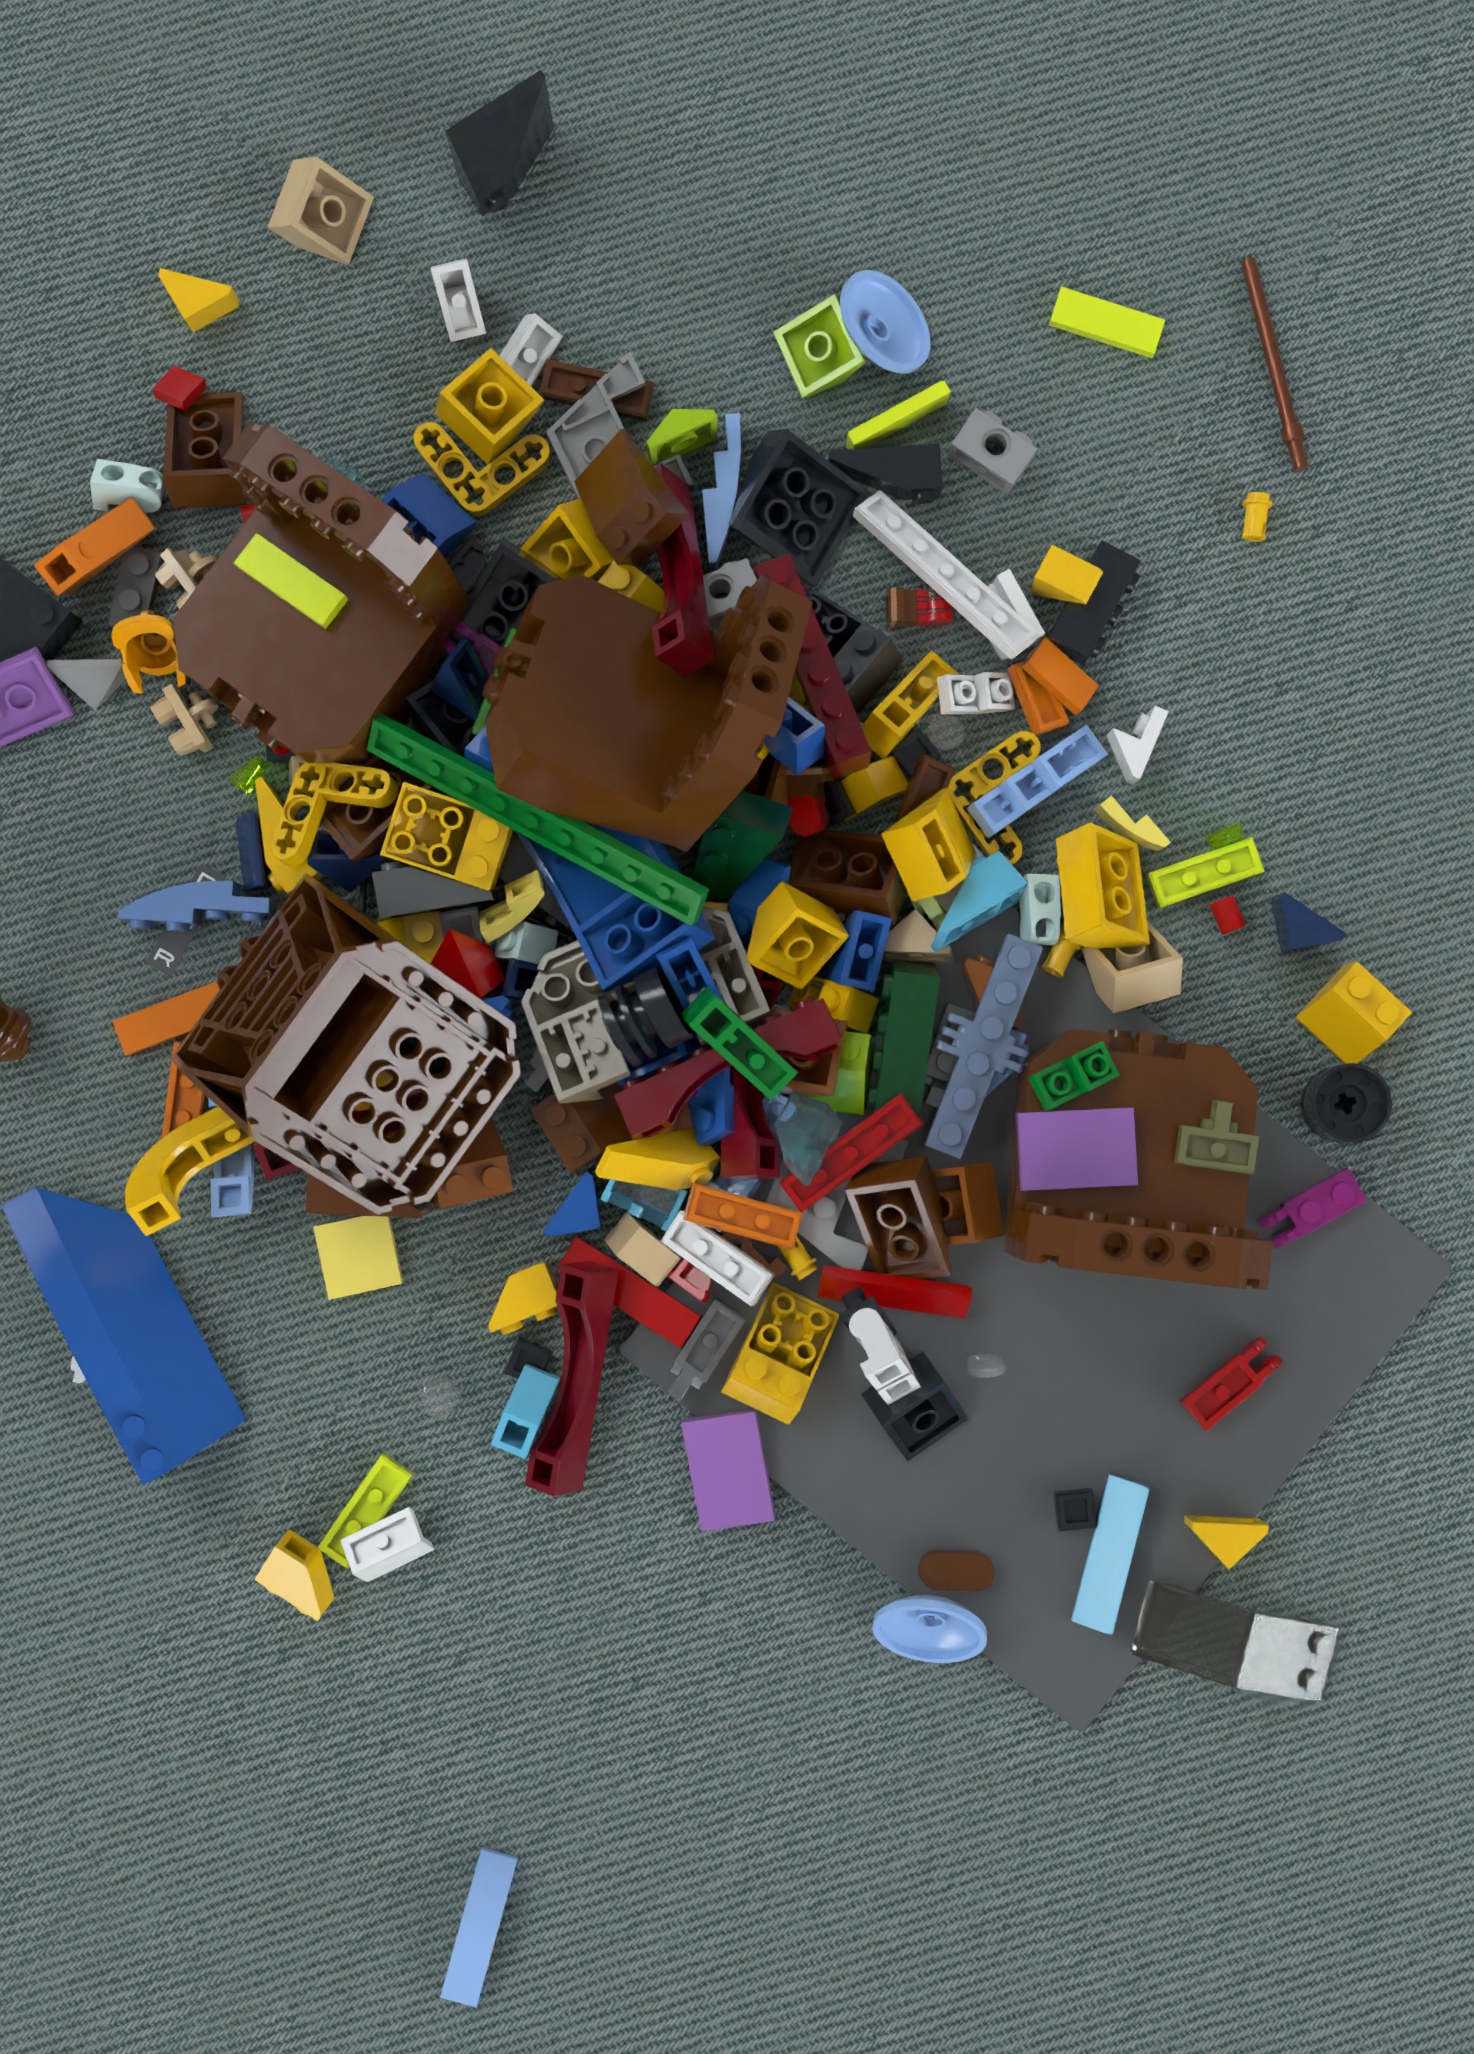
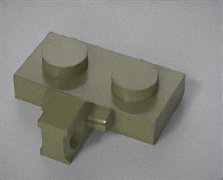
M1212 1100L1209 1119L1202 1118L1200 1127L1179 1125L1174 1163L1254 1175L1260 1136L1237 1133L1238 1123L1230 1122L1233 1103Z

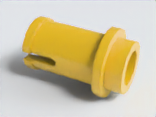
M1251 492L1247 494V499L1243 500L1242 506L1246 508L1242 539L1254 542L1266 539L1268 509L1272 508L1269 494Z
M1061 928L1059 939L1052 946L1041 968L1052 976L1063 978L1075 950H1080L1082 946L1066 940L1064 928Z
M796 1237L793 1250L778 1247L793 1270L790 1274L792 1276L796 1275L799 1281L818 1269L814 1263L817 1261L816 1258L811 1259L798 1237Z

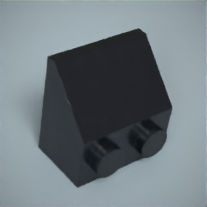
M923 1351L915 1357L908 1359L921 1388L887 1405L873 1385L861 1393L907 1462L969 1419Z

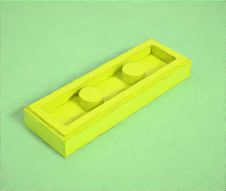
M1061 286L1049 326L1153 358L1165 319Z
M940 381L848 431L847 449L867 448L946 405L951 393L946 382Z
M257 533L234 562L237 568L324 629H327L349 600L345 594Z
M1251 837L1147 873L1146 877L1159 909L1265 871L1254 840Z
M382 1453L318 1548L349 1569L350 1566L341 1539L383 1520L414 1473L385 1453Z

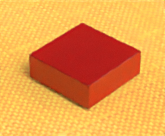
M174 365L152 389L156 399L186 411L207 387L204 378Z

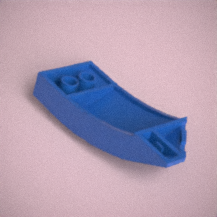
M601 826L602 832L679 872L663 843ZM515 831L560 905L603 991L609 992L619 984L625 985L633 982L635 976L656 965L663 969L656 954L690 937L697 950L715 939L702 912L699 920L691 926L568 859L557 865L541 844Z
M35 1187L1 1204L32 1274L77 1364L143 1485L181 1465L246 1421L242 1409L194 1322L151 1236L144 1235L129 1213L108 1209L98 1204L70 1198L39 1187Z

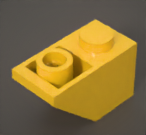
M813 976L802 990L794 986L787 1007L795 1010L794 1006L805 999L815 997L816 1000L823 998L829 1006L834 1019L845 1020L848 1022L847 1028L867 1034L879 999L853 987L840 985L836 982Z
M547 1260L509 1276L488 1325L491 1333L500 1329L502 1335H506L522 1328L521 1320L535 1315L537 1321H540L558 1313L555 1302L558 1286Z
M289 1529L276 1544L254 1580L265 1586L269 1592L280 1596L294 1605L302 1614L309 1615L318 1621L334 1599L321 1549Z

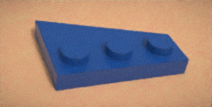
M694 1030L692 1031L693 1038L687 1040L690 1057L686 1061L692 1059L691 1054L694 1051L705 1046H711L709 1043L702 1046ZM730 1067L709 1079L687 1102L698 1145L710 1146L734 1132V1086L730 1083Z

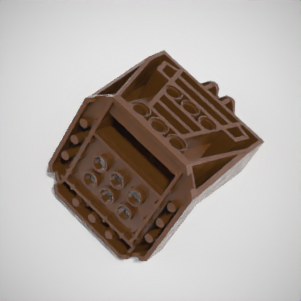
M250 421L222 459L232 470L229 477L244 488L242 493L255 503V510L173 618L179 670L192 682L230 709L231 712L227 717L245 730L251 726L257 728L260 732L256 737L274 751L280 745L307 763L364 764L374 755L367 751L373 719L382 713L399 723L401 722L408 710L405 705V697L421 688L463 614L472 602L440 550L426 537H422L417 543L416 537L412 535L413 531L406 526L408 521L396 510L272 426L263 424L261 427L257 422ZM256 533L338 589L349 599L327 629L318 625L234 564Z
M585 575L539 585L524 609L518 629L507 648L501 646L494 658L492 667L498 669V677L491 674L482 692V696L488 698L487 703L491 704L485 720L497 789L536 808L669 844L687 852L756 775L763 760L755 756V754L763 749L766 734L773 738L775 737L783 720L813 602L760 575L752 587H744L739 595L735 609L730 607L727 609L718 631L715 629L711 630L715 659L687 677H684L655 657L652 626L658 621L661 613Z
M305 873L260 936L252 935L242 941L239 948L242 960L239 965L228 966L221 970L217 977L220 991L177 1048L171 1059L190 1081L248 1133L254 1141L375 1214L379 1215L393 1211V1206L411 1201L414 1205L428 1202L521 1075L519 1060L515 1057L514 1039L517 1038L515 1023L412 951L366 914ZM407 1037H416L417 1044L415 1049L409 1054H400L399 1047L401 1042ZM437 1057H445L446 1065L440 1073L430 1074L429 1066L431 1062ZM386 1069L393 1070V1079L388 1085L384 1087L376 1086V1078L381 1071ZM414 1089H422L423 1097L421 1101L414 1106H407V1095ZM361 1102H369L370 1110L368 1114L361 1119H354L352 1117L354 1107ZM399 1121L400 1129L398 1133L391 1138H384V1127L389 1122Z
M1070 1029L1024 1061L1023 1066L1025 1067L1022 1074L1018 1073L1014 1109L1004 1252L1025 1262L1043 1264L1050 1260V1262H1055L1059 1265L1058 1267L1238 1289H1246V1285H1248L1252 1289L1268 1290L1273 1241L1260 1239L1261 1231L1244 1228L1250 1174L1174 1163L1179 1125L1200 1127L1202 1118L1209 1119L1212 1100L1233 1103L1230 1122L1238 1123L1237 1133L1254 1135L1259 1089L1225 1047L1187 1042L1180 1044L1167 1043L1168 1036L1149 1032H1137L1135 1039L1130 1038L1131 1031L1108 1029V1033ZM1103 1041L1120 1076L1045 1112L1134 1107L1138 1185L1021 1191L1016 1113L1044 1112L1028 1077Z

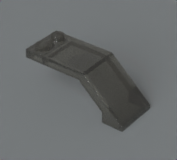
M1149 1579L1130 1653L1134 1656L1235 1689L1320 1702L1339 1628L1328 1623L1250 1610L1190 1591L1178 1584Z

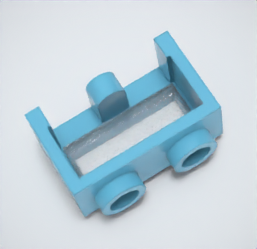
M610 1179L600 1200L621 1207L631 1215L640 1219L643 1218L667 1232L688 1191L685 1189L676 1191Z

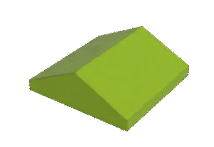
M836 294L773 332L799 392L804 399L843 383L867 362L864 355L855 346L847 333L842 320L840 301Z
M672 409L646 441L648 460L652 466L678 453L683 457L717 441L718 416L715 410Z

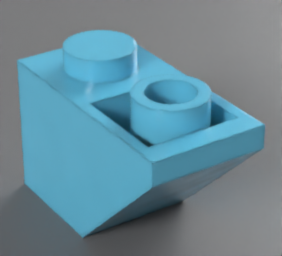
M525 1364L502 1413L491 1445L526 1459L539 1435L560 1377Z

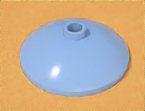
M862 270L852 275L842 288L840 306L844 326L855 346L867 359L885 370L904 374L918 369L929 356L930 333L924 315L915 300L898 282L883 273L873 270Z
M922 1594L894 1600L878 1610L873 1620L874 1636L884 1647L894 1653L914 1660L933 1663L959 1662L981 1653L987 1643V1629L974 1612L953 1600L937 1595Z

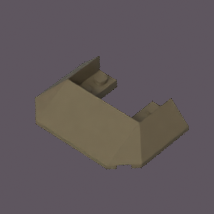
M703 906L701 912L715 939L699 949L698 952L723 1001L754 1030L763 1019L771 1014L753 968L746 959L747 954L730 914L717 908L711 909ZM577 940L542 956L537 967L539 970L531 988H527L521 1001L559 1103L603 1099L600 1089L632 1076L623 1053L616 1048L605 1028L597 999L598 995L605 991L602 990ZM661 969V971L663 972V974H664L665 977L667 978L669 984L671 985V983H670V981H669V979H668V977H667L665 971H664L663 969ZM634 981L623 985L632 997L637 995ZM615 989L609 991V993L614 997L616 1002L619 1004L616 997ZM696 1032L701 1045L703 1046L707 1044V1042Z

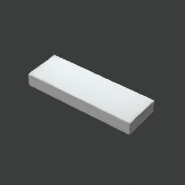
M680 1210L660 1242L748 1305L755 1306L775 1274L711 1228L684 1221L685 1210Z

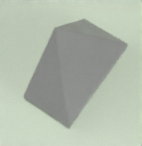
M122 659L47 660V668L95 711L126 681L122 668Z

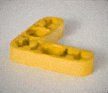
M425 422L415 430L413 436L414 444L421 457L462 509L474 517L483 516L542 472L551 460V452L547 441L538 435H528L477 472L439 424ZM429 434L433 438L439 435L437 442L444 452L440 457H438L432 446L426 445L423 447L426 444L424 439L426 435ZM532 446L533 449L537 450L541 447V459L536 461L535 458L531 457L523 463L526 471L521 473L517 462L513 458L517 456L521 463L528 457L527 448ZM450 461H459L464 466L463 473L458 478H448L443 472L445 465ZM502 467H509L515 471V478L508 485L499 484L495 480L497 470ZM467 482H469L475 493L480 494L484 492L481 505L478 506L475 502L468 504L471 499L463 487Z
M1020 731L1015 733L954 775L947 787L962 822L987 857L995 854L1000 849L995 839L989 844L985 841L984 838H987V836L975 826L974 818L971 814H967L963 809L969 806L967 799L963 795L958 798L954 795L957 789L955 783L959 781L962 785L967 783L971 785L972 788L968 794L973 802L978 797L981 798L998 787L1039 756L1041 751L1040 742L1031 732ZM1019 740L1022 744L1029 742L1032 746L1028 751L1030 757L1027 758L1024 754H1020L1012 760L1011 763L1016 768L1011 769L1008 759L1000 751L1004 749L1006 756H1008L1018 747L1016 741ZM996 760L1002 765L1003 774L1000 778L991 780L984 775L983 765L986 761ZM1007 825L1002 829L1004 833L1000 834L998 838L1003 845H1008L1009 843L1013 845L1014 849L1010 852L1012 859L1009 860L1004 856L1013 866L1022 855V844L1012 828Z
M303 763L295 773L271 842L273 855L289 867L302 864L310 853L327 801L376 808L386 807L398 795L397 783L382 769L339 763ZM353 776V785L348 790L340 792L339 785L341 781L346 777ZM366 784L372 788H380L382 784L385 786L383 789H377L374 793L370 788L366 787ZM303 806H310L308 816L301 821H295L297 811ZM296 843L294 848H288L287 852L285 851L287 847H292Z

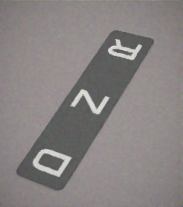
M201 864L190 883L225 881V876ZM202 912V920H203L204 917H205V912ZM166 924L146 963L166 975H172L199 926H190L189 932L167 931Z

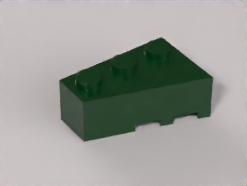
M741 791L703 835L692 880L709 889L706 898L724 903L784 837L793 807L746 791Z

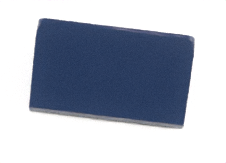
M250 811L236 819L243 889L246 892L266 890L272 887V883L267 877L270 874V868L265 861L260 815L255 811Z

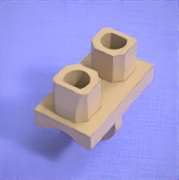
M167 548L160 554L164 563L155 573V576L166 589L174 590L180 584L183 586L186 592L176 601V605L180 609L217 561V558L213 555L203 558L197 550L189 554L187 550L173 552L171 548Z
M173 684L163 688L162 691L165 696L153 704L150 709L162 726L171 723L177 718L180 719L184 728L168 736L176 753L183 756L197 749L205 753L214 748L199 720L203 721L207 729L217 724L212 716L219 707L216 700L211 698L203 701L199 692H194L188 696L193 704V707H190L182 692L176 690Z

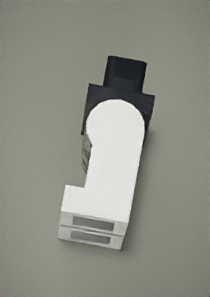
M858 1287L843 1295L841 1298L847 1310L841 1313L840 1316L845 1326L864 1351H866L869 1359L861 1363L860 1366L866 1378L887 1405L921 1388L901 1344L894 1337L897 1334L894 1324L874 1296L868 1299L862 1287Z

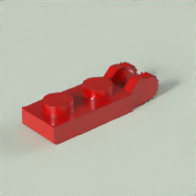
M1262 1336L1257 1337L1246 1345L1239 1354L1235 1353L1179 1400L1203 1430H1209L1264 1384L1262 1381L1282 1364L1283 1361L1276 1354L1265 1359L1255 1371L1248 1365V1362L1262 1352L1268 1344Z

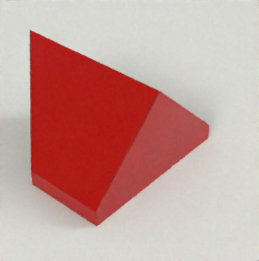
M449 928L431 962L432 965L480 998L505 981L491 946Z

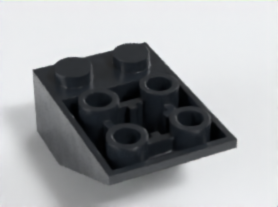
M811 588L806 595L808 600L813 602V612L858 716L900 665L903 658L890 637Z

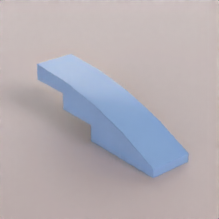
M740 413L725 414L727 451L714 452L716 488L702 490L709 572L718 569L731 530L729 523L738 496L741 464Z
M1085 725L1005 780L998 787L975 801L967 810L987 838H990L1103 759L1108 753L1088 725Z

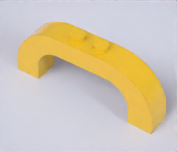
M216 1107L179 1126L153 1145L133 1169L125 1188L127 1212L145 1236L181 1219L178 1197L187 1181L208 1165L255 1141L220 1107Z

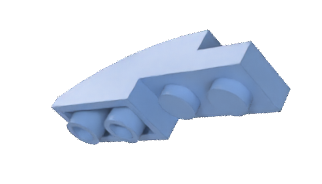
M235 881L192 882L172 886L135 900L118 911V919L130 922L129 928L152 930L153 923L167 924V931L189 932L190 926H202V912H205V918L228 920V914H242L243 921L265 922V916H274L276 914L277 902L270 898L241 896L242 885Z

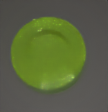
M1240 821L1209 832L1205 835L1209 847L1214 849L1243 837L1245 833Z

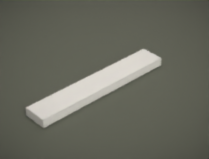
M881 490L855 508L853 517L1011 660L1036 641L1039 635L1037 630Z

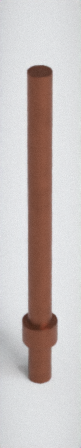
M1250 257L1243 260L1241 266L1282 423V428L1280 429L1283 445L1288 446L1294 472H1298L1308 468L1302 443L1305 435L1302 424L1297 423L1256 259L1255 257Z

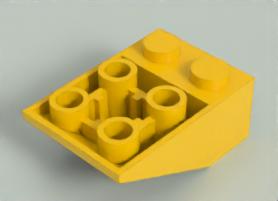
M403 782L380 855L492 891L495 888L513 829L455 798Z
M947 788L941 789L881 833L912 902L947 893L967 877L977 854Z
M773 1282L734 1361L721 1393L789 1425L800 1411L840 1314Z

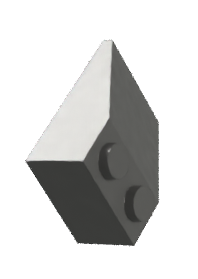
M400 861L382 864V871L372 873L379 917L386 920L405 915L439 911L438 909L466 906L474 903L477 906H483L499 902V896L491 891L416 869Z

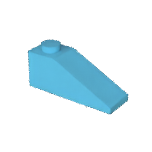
M1000 851L988 858L981 856L972 863L969 873L931 945L934 952H937L1018 903L1028 882Z

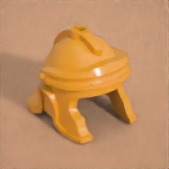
M152 610L142 611L140 615L118 622L113 627L111 633L114 646L120 649L123 657V672L128 685L134 693L144 692L139 671L158 676L171 674L176 671L178 687L186 684V677L179 670L174 626L168 619L155 615Z

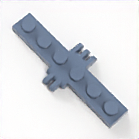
M1006 934L973 1021L948 1012L946 1020L952 1024L959 1025L958 1030L955 1031L942 1026L940 1034L954 1040L952 1045L937 1040L934 1048L954 1055L958 1059L924 1143L925 1146L961 1159L994 1072L1005 1075L1007 1069L1022 1074L1025 1066L1011 1061V1058L1015 1055L1028 1059L1030 1052L1016 1047L1018 1039L1009 1036L1043 947L1011 934Z

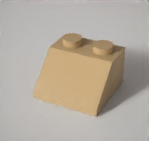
M318 157L296 159L292 161L267 228L298 248L343 264H349L374 196Z
M1148 920L1150 942L1148 945L1103 949L1081 947L1096 994L1113 1014L1181 994L1183 958Z

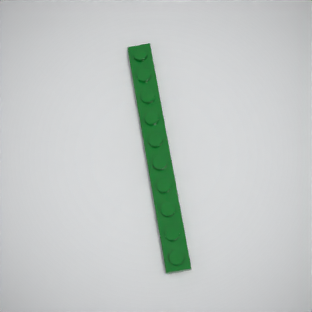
M381 713L373 719L367 751L681 921L693 926L699 920L709 891L707 887L583 821L536 808L498 790L494 773Z

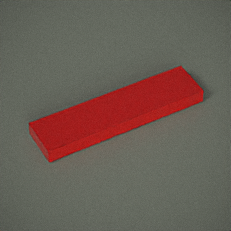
M900 1093L779 1181V1184L802 1213L924 1123Z
M576 1236L556 1268L560 1270L561 1264L591 1261L619 1270L613 1305L682 1349L703 1316L579 1236Z
M825 1265L822 1267L817 1298L843 1301L841 1298L843 1295L858 1287H862L868 1299L874 1296L881 1307L965 1319L972 1299V1287Z

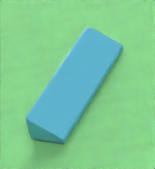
M1108 1474L1096 1520L1097 1528H1094L1071 1621L1105 1634H1113L1150 1490L1149 1486L1145 1483Z

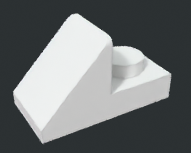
M467 258L430 267L450 342L486 334Z
M1154 706L1147 715L1141 713L1133 730V734L1138 735L1137 738L1117 729H1112L1107 734L1108 741L1127 783L1134 785L1141 779L1169 711Z

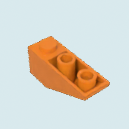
M131 497L62 542L35 563L34 566L57 596L73 594L154 531L156 527L134 497Z

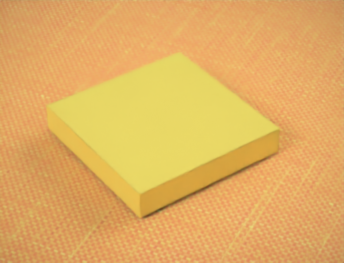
M359 1216L313 1227L329 1300L404 1283L390 1217Z

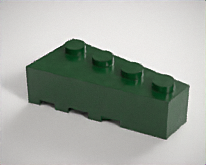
M891 959L889 975L884 976L882 997H886L885 1012H879L877 1034H882L880 1049H874L872 1071H877L876 1085H869L867 1107L873 1108V1113L901 1093L920 1118L940 975L934 964Z

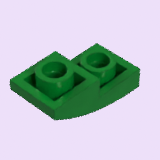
M1101 1041L1029 1076L1028 1079L1045 1112L1120 1075L1104 1042Z

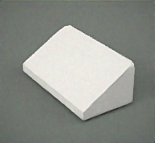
M535 313L527 314L518 325L500 357L532 387L544 368L546 360L550 358L563 336Z

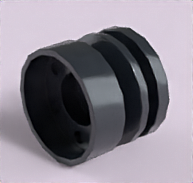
M657 965L633 978L637 995L632 997L629 991L622 984H619L614 988L619 1004L608 991L599 994L597 997L603 1016V1023L612 1042L633 1067L642 1064L644 1061L640 1046L651 1059L657 1056V1048L654 1038L657 1036L670 1049L693 1038L691 1027L681 1016L684 1010L667 978Z
M1356 1063L1324 1068L1314 1074L1304 1086L1300 1099L1302 1118L1310 1131L1323 1140L1336 1143L1364 1141L1378 1134L1390 1119L1393 1105L1390 1088L1383 1077L1370 1067ZM1339 1097L1341 1099L1347 1098L1349 1101L1344 1110L1335 1109L1334 1104L1339 1101Z

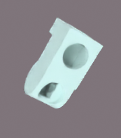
M97 459L90 480L93 509L109 511L111 504L120 505L134 497L145 513L155 512L161 506L166 489L163 474L155 469Z
M1026 874L1023 878L1028 884L1019 899L1021 916L1020 938L1036 945L1053 946L1057 943L1060 934L1059 875Z

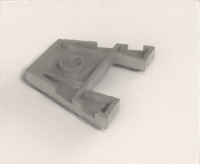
M631 352L625 354L608 374H605L597 381L596 385L582 399H579L546 431L577 499L581 497L574 481L619 430L624 429L612 401L645 386V381ZM679 453L660 462L688 483L690 488L693 487L691 477Z
M791 1135L780 1163V1178L774 1179L766 1203L800 1212L779 1184V1181L840 1137ZM901 1140L872 1161L871 1164L901 1160L909 1141ZM850 1177L802 1212L798 1233L841 1268L861 1270L868 1253L866 1245L833 1233L847 1196L845 1189L851 1179Z

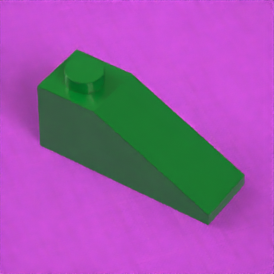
M706 987L682 1012L681 1016L687 1024L771 1101L798 1073L710 988Z

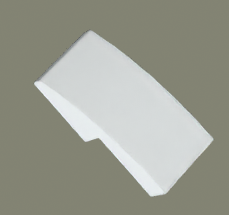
M1009 673L946 674L937 678L941 714H980L1015 710L1012 680Z

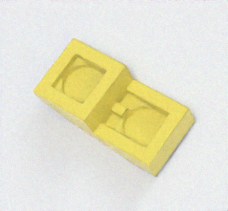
M1112 795L1094 809L1099 817L1123 837L1137 842L1138 845L1158 852L1171 843L1147 814L1134 823Z
M538 870L505 885L506 900L478 913L480 931L487 943L513 929L538 905L545 894L542 877Z

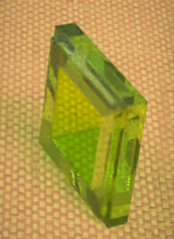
M256 755L231 774L228 781L249 794L256 786L255 780L264 775L269 768V764Z

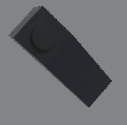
M939 443L833 450L828 453L827 460L852 480L876 490H881L898 499L912 500L914 504H927L933 502L934 498H939L943 484Z

